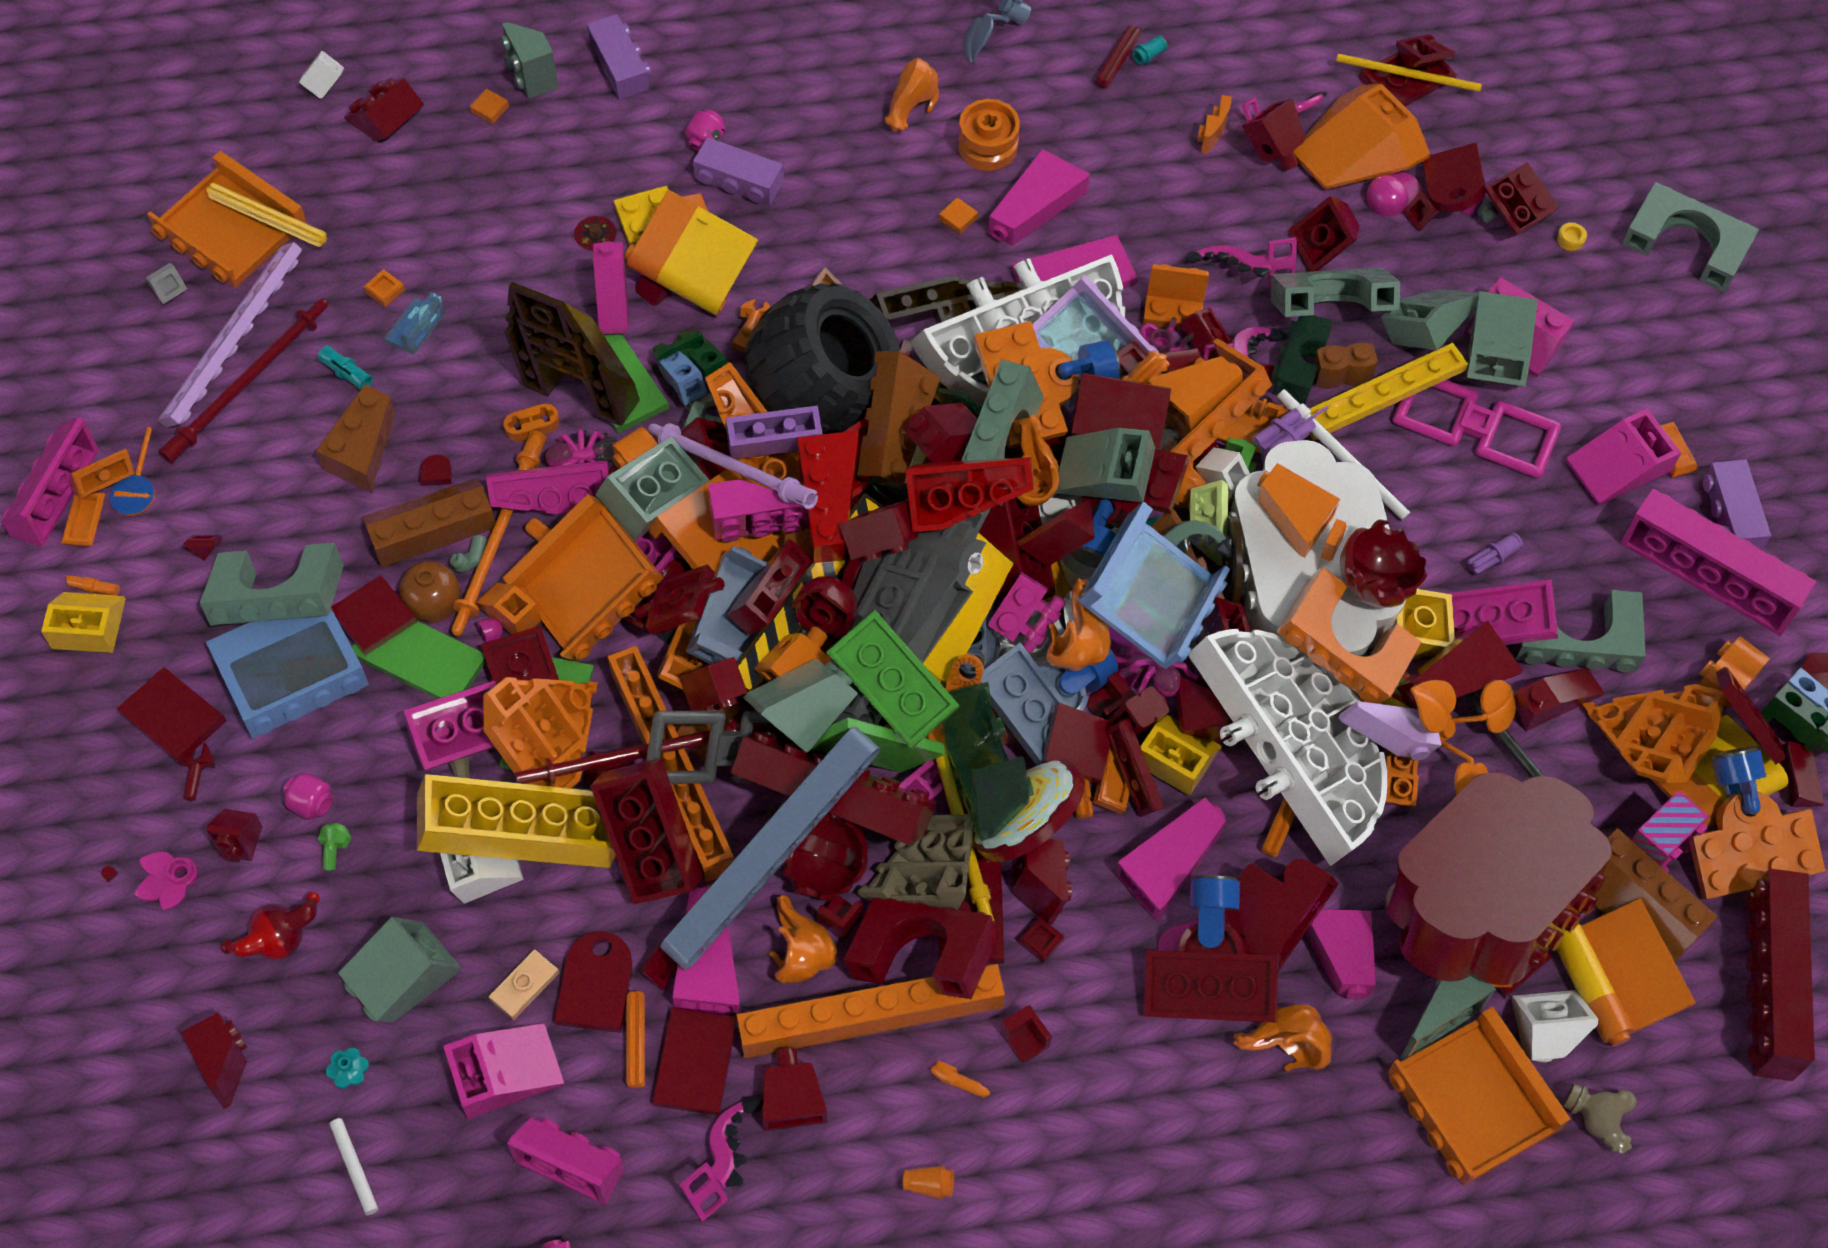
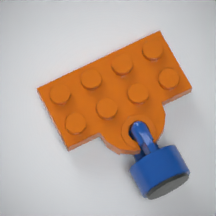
M1031 321L977 333L973 337L989 389L1001 359L1031 368L1044 395L1036 416L1042 427L1039 435L1043 440L1064 436L1068 432L1060 406L1066 404L1073 396L1077 385H1079L1081 372L1120 378L1119 357L1115 347L1108 340L1080 346L1078 360H1072L1063 351L1054 348H1040ZM1014 419L1007 437L1009 449L1020 446V427L1017 425L1020 420Z
M1751 746L1714 754V757L1711 759L1717 785H1724L1727 799L1722 805H1718L1715 816L1716 830L1704 832L1700 836L1694 834L1688 837L1701 898L1711 899L1753 889L1757 880L1761 879L1769 868L1809 873V875L1826 872L1812 809L1781 814L1778 805L1768 795L1757 791L1756 780L1766 777L1761 749Z

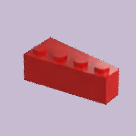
M859 430L797 437L802 485L817 491L816 495H818L816 505L811 509H807L814 563L845 560L846 543L839 524L850 519L858 456Z

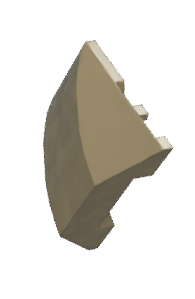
M970 814L932 815L924 838L910 845L897 841L894 845L896 852L887 863H880L876 868L878 875L868 887L863 885L857 893L869 901H872L873 897L882 899L893 898L902 902L924 903L928 906L952 907L958 910L966 896L968 867L973 841L972 816Z

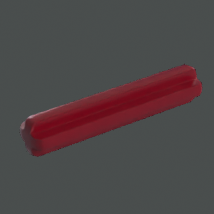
M1133 25L1127 26L1096 76L1095 83L1097 86H1101L1104 89L1109 87L1140 37L1139 33L1141 31L1138 27Z

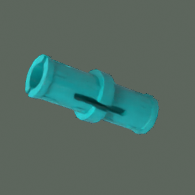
M328 345L319 351L318 361L334 370L335 375L340 379L348 380L358 387L359 390L365 384L368 386L372 385L373 376L356 366L355 361L350 357L342 356Z

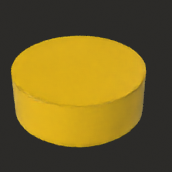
M1577 223L1562 225L1557 235L1558 244L1568 251L1581 249L1587 239L1586 230Z

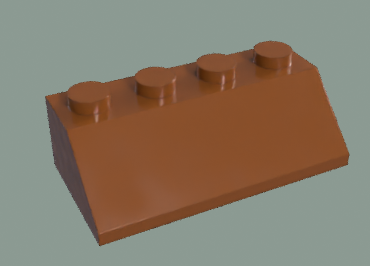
M477 478L362 516L381 568L492 530L495 525L491 506L483 486Z
M1617 828L1608 837L1612 854L1604 872L1606 880L1601 889L1595 894V897L1598 899L1594 908L1602 915H1605L1641 898L1674 962H1676L1708 930L1718 916Z

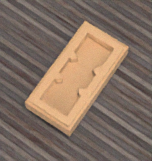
M534 949L492 992L489 999L514 1021L559 974V969Z

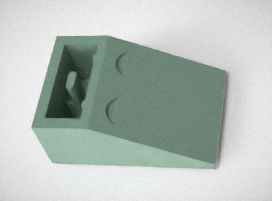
M1436 289L1400 299V310L1386 311L1381 319L1393 345L1438 350L1476 309L1479 293Z
M1479 291L1467 356L1468 367L1464 377L1526 387L1538 300Z
M1115 428L1067 437L1059 468L1060 483L1056 493L1143 502L1156 448L1150 431Z

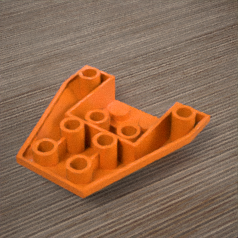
M1382 84L1360 85L1339 97L1306 134L1304 143L1293 150L1297 161L1325 190L1376 178L1381 175L1405 171L1430 157V152L1417 118Z

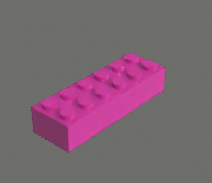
M1655 489L1651 490L1635 514L1620 543L1779 636H1782L1817 582L1808 577L1804 572L1790 567L1776 556L1769 555L1755 547L1748 540L1739 538L1727 531L1723 526L1711 522L1699 515L1695 510L1683 506L1669 495L1660 493Z

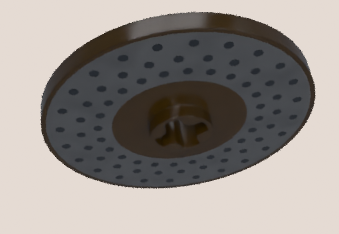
M1229 516L1227 538L1233 539L1234 556L1228 558L1222 554V568L1227 566L1230 569L1224 579L1227 585L1223 593L1226 600L1239 603L1243 571L1242 538L1237 517Z

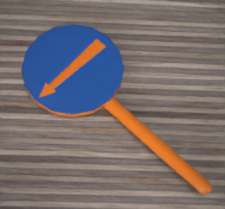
M151 427L146 428L135 475L117 482L110 492V503L119 514L126 516L138 515L146 511L155 498V489L152 483L147 478L141 476L151 437Z

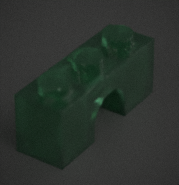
M1316 315L1299 316L1297 322L1291 321L1286 336L1291 338L1289 344L1283 343L1278 358L1283 360L1281 366L1275 365L1270 380L1275 383L1273 395L1277 396L1285 389L1298 403L1306 405L1318 366L1304 361L1302 357L1311 356L1315 358L1317 350L1327 345L1334 321Z

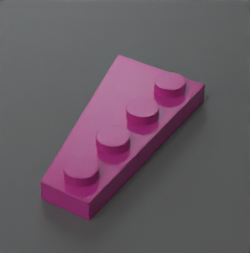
M607 461L486 474L490 506L530 511L531 509L540 510L550 514H568L587 494L598 498L595 494L606 477L609 476Z

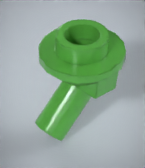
M331 823L330 825L322 826L318 838L320 844L324 846V870L336 869L337 848L346 849L352 840L346 827L338 823Z

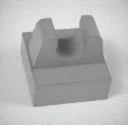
M171 263L145 278L162 304L187 290L183 280Z

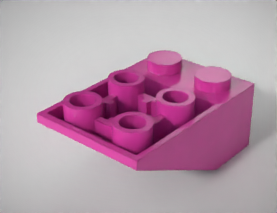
M1644 409L1621 420L1567 457L1565 461L1596 503L1601 505L1671 472L1681 452L1648 409Z
M740 479L708 484L709 507L715 541L733 542L739 540L741 536L747 535L764 537L773 531L779 530L795 532L807 526V509L794 502L787 503L782 501L775 490Z
M545 1023L475 1034L443 1046L467 1119L565 1085Z

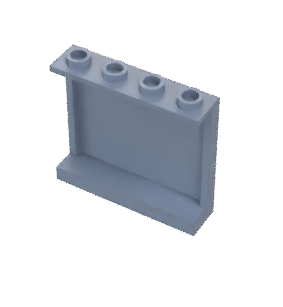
M734 546L721 556L713 579L721 577L725 583L724 590L711 593L707 597L704 612L701 618L697 620L686 650L687 653L710 664L734 656L736 661L740 659L761 629L749 635L727 614L741 593L769 561H762L752 556L750 551ZM803 628L800 633L806 636L809 631ZM765 679L760 686L768 683V681Z

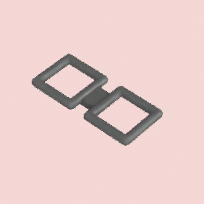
M657 711L653 715L646 761L660 758L665 724H711L704 771H667L671 784L712 783L716 777L717 766L734 765L743 737L752 734L754 723L771 722L758 711H745L742 714L739 731H723L726 716L722 711ZM732 773V779L736 783H753Z

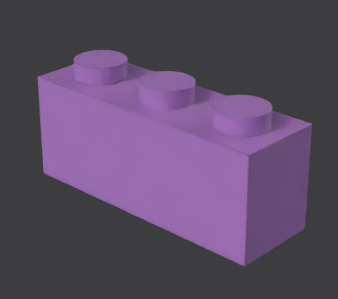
M617 14L588 23L589 42L618 99L620 100L649 90L648 78L651 77V71L646 61L642 62L640 59L641 52L636 42L632 43L628 25L626 23L622 24Z
M708 137L693 161L694 179L699 180L703 184L719 187L728 193L738 194L749 198L753 202L763 203L768 206L772 204L784 182L783 164Z
M818 406L726 418L730 457L734 459L798 451L797 437L822 435Z
M1747 459L1712 463L1703 477L1704 491L1708 492L1711 500L1712 516L1727 531L1741 539L1748 540L1755 547L1763 550L1771 537V533Z

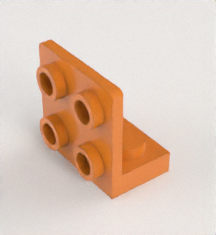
M1153 264L1146 295L1143 325L1152 323L1160 328H1169L1172 319L1176 321L1174 329L1185 331L1181 325L1182 321L1192 313L1203 309L1209 272L1197 268L1188 269L1173 267L1167 264Z

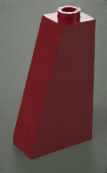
M1485 621L1469 628L1396 688L1407 707L1418 709L1410 688L1422 682L1430 680L1448 682L1453 687L1457 698L1482 689L1493 680L1504 681L1520 675L1523 670L1489 621Z

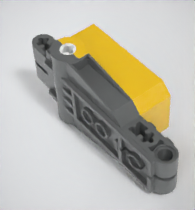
M990 509L944 530L919 532L917 539L908 542V549L891 554L890 549L881 551V557L864 562L853 590L857 598V615L847 634L876 610L939 683L946 688L953 663L961 655L967 654L1013 566V563L978 533ZM831 658V662L842 671V669ZM852 682L849 686L858 694L832 724L849 717L878 725L882 715Z

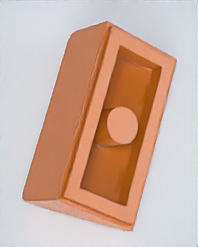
M123 449L70 473L71 490L79 499H82L134 475L128 450Z

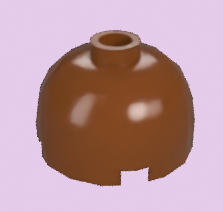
M423 561L413 565L405 572L400 580L399 597L416 617V620H427V623H437L446 620L456 612L453 604L455 600L460 599L462 591L456 575L448 566L435 561Z

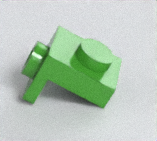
M1229 437L1225 450L1240 452L1249 473L1255 472L1257 463L1253 462L1256 446L1246 440Z

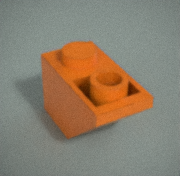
M497 582L475 602L488 616L497 619L510 634L534 628L541 622L537 603L515 585Z

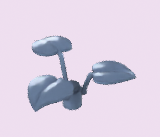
M1000 0L998 9L1002 15L986 13L983 19L980 17L975 18L963 39V51L966 58L971 63L976 64L977 56L993 30V19L1002 20L1006 23L1012 20L1019 25L1024 24L1031 12V7L1028 4L1024 3L1023 0Z

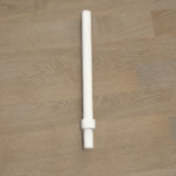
M1285 389L1277 395L1276 398L1289 411L1296 408L1301 413V418L1306 420L1312 416V411L1304 403L1300 405ZM1315 418L1312 419L1316 428L1311 432L1341 462H1353L1362 465ZM1377 480L1382 502L1403 521L1410 512Z

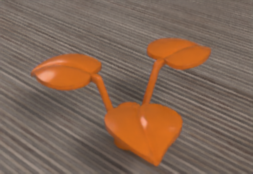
M1430 680L1410 688L1416 700L1419 717L1424 728L1431 733L1439 732L1441 747L1446 748L1466 761V763H1460L1455 772L1456 796L1475 777L1489 772L1483 763H1474V759L1445 741L1454 735L1456 723L1486 720L1487 728L1491 733L1503 732L1510 726L1515 715L1516 700L1511 689L1512 686L1503 680H1493L1484 687L1480 700L1483 714L1451 718L1450 715L1456 705V695L1453 687L1448 682Z

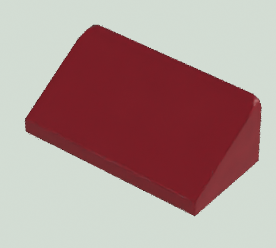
M1210 307L1192 313L1181 323L1201 356L1203 355L1205 345H1213V341L1216 338L1226 344L1232 343ZM1216 349L1210 352L1208 360L1219 357Z
M1786 742L1782 747L1785 754V759L1782 763L1788 777L1787 787L1791 806H1823L1824 801L1813 752L1811 753L1804 748L1805 745Z

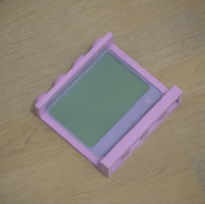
M1085 275L1032 324L1040 348H1054L1063 351L1072 360H1078L1080 346L1102 340H1108L1112 343L1117 352L1132 341H1135L1147 356L1148 351L1159 353L1154 346L1150 345L1140 335L1137 327L1130 324L1120 313L1118 307L1109 302L1099 291L1098 286ZM1077 385L1076 391L1067 403L1061 405L1072 419L1079 385Z

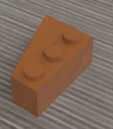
M366 384L363 386L316 450L322 470L373 493L375 487L374 480L377 470H380L382 463V453L384 447L387 446L396 416L390 395Z

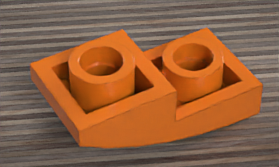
M1221 95L1220 106L1214 105L1213 115L1207 114L1206 125H1200L1197 141L1202 142V154H1207L1222 136L1228 121L1232 96Z
M1386 749L1387 794L1385 803L1416 807L1419 760H1413L1411 757L1397 756Z

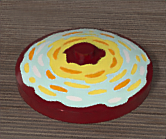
M1064 759L1042 762L1018 774L999 789L979 813L973 825V846L984 859L992 862L1008 861L1040 846L1053 836L1076 810L1085 789L1083 775L1072 762Z

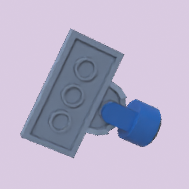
M1020 642L984 669L979 690L1037 765L1042 762L1054 706L1060 702L1083 711L1089 699V696H1086V690L1096 692L1107 683V678L1118 671V663L1114 653L1109 649V655L1103 662L1098 665H1088L1079 671L1053 667L1050 663L1039 667Z

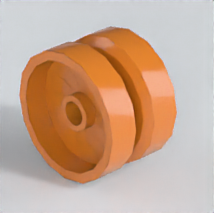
M996 99L977 100L966 106L961 113L959 123L958 150L961 158L969 166L984 171L999 170L1011 164L1017 155L1020 119L1017 112L1009 104Z

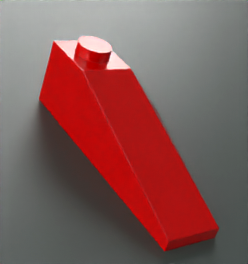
M1031 457L917 464L905 470L913 532L944 530L1034 490Z

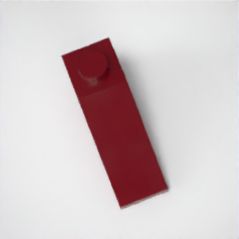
M791 539L787 540L741 593L727 616L749 635L768 626L813 559Z
M1588 668L1545 677L1516 691L1514 695L1516 700L1515 717L1526 732L1581 706L1582 703H1588L1603 696L1605 692Z

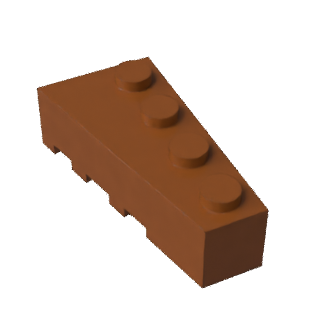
M875 351L874 363H878L876 377L871 378L870 390H874L871 408H867L865 420H868V432L862 439L857 475L878 488L902 489L906 479L905 470L910 467L917 445L901 427L924 406H931L941 377L900 351Z

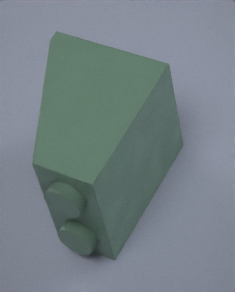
M816 658L748 692L743 698L808 753L858 693L849 686L853 680L830 661L824 665Z
M391 917L338 974L345 981V989L365 1006L363 1010L370 1019L375 1022L393 1023L456 975L462 967L424 922Z

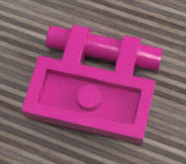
M1021 572L987 626L1012 642L1021 632L1027 637L1023 643L1024 648L1027 652L1032 653L1036 646L1041 645L1045 640V633L1049 628V624L1057 622L1061 616L1060 610L1065 601L1055 595L1050 604L1042 600L1048 588ZM1036 609L1042 616L1034 627L1027 623V621Z

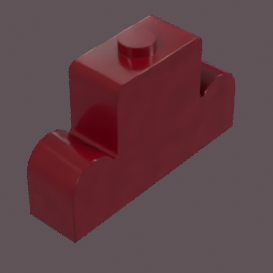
M1295 859L1286 866L1284 882L1279 881L1256 865L1248 864L1237 880L1240 881L1239 910L1225 911L1224 922L1236 929L1240 936L1244 938L1246 954L1278 955L1279 971L1339 885L1331 874L1306 859Z

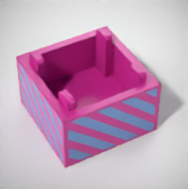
M1679 790L1637 830L1631 841L1664 870L1669 872V868L1666 866L1672 860H1676L1682 852L1687 854L1691 851L1688 837L1694 834L1700 836L1706 831L1707 825L1704 823L1709 815Z

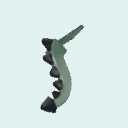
M1185 521L1163 535L1165 539L1183 553L1188 551L1187 539L1193 545L1198 546L1202 536H1205L1206 545L1216 542L1217 552L1228 558L1234 556L1233 539L1226 538L1217 527L1205 521ZM1114 527L1112 532L1117 534L1120 528ZM1152 546L1141 566L1143 570L1148 571L1157 559H1160L1167 566L1172 564V559L1157 547Z

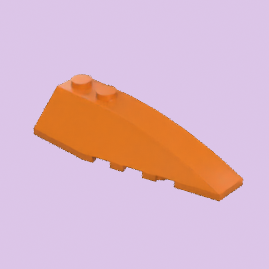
M730 362L705 377L725 429L727 417L768 412ZM798 451L738 459L781 480L787 477L795 478L802 485ZM746 478V481L749 483L766 487L760 483H757L751 479ZM807 520V526H804V527H802L801 529H808V528H809V527H808V520ZM781 530L784 535H788V534L790 533V532H784V530Z

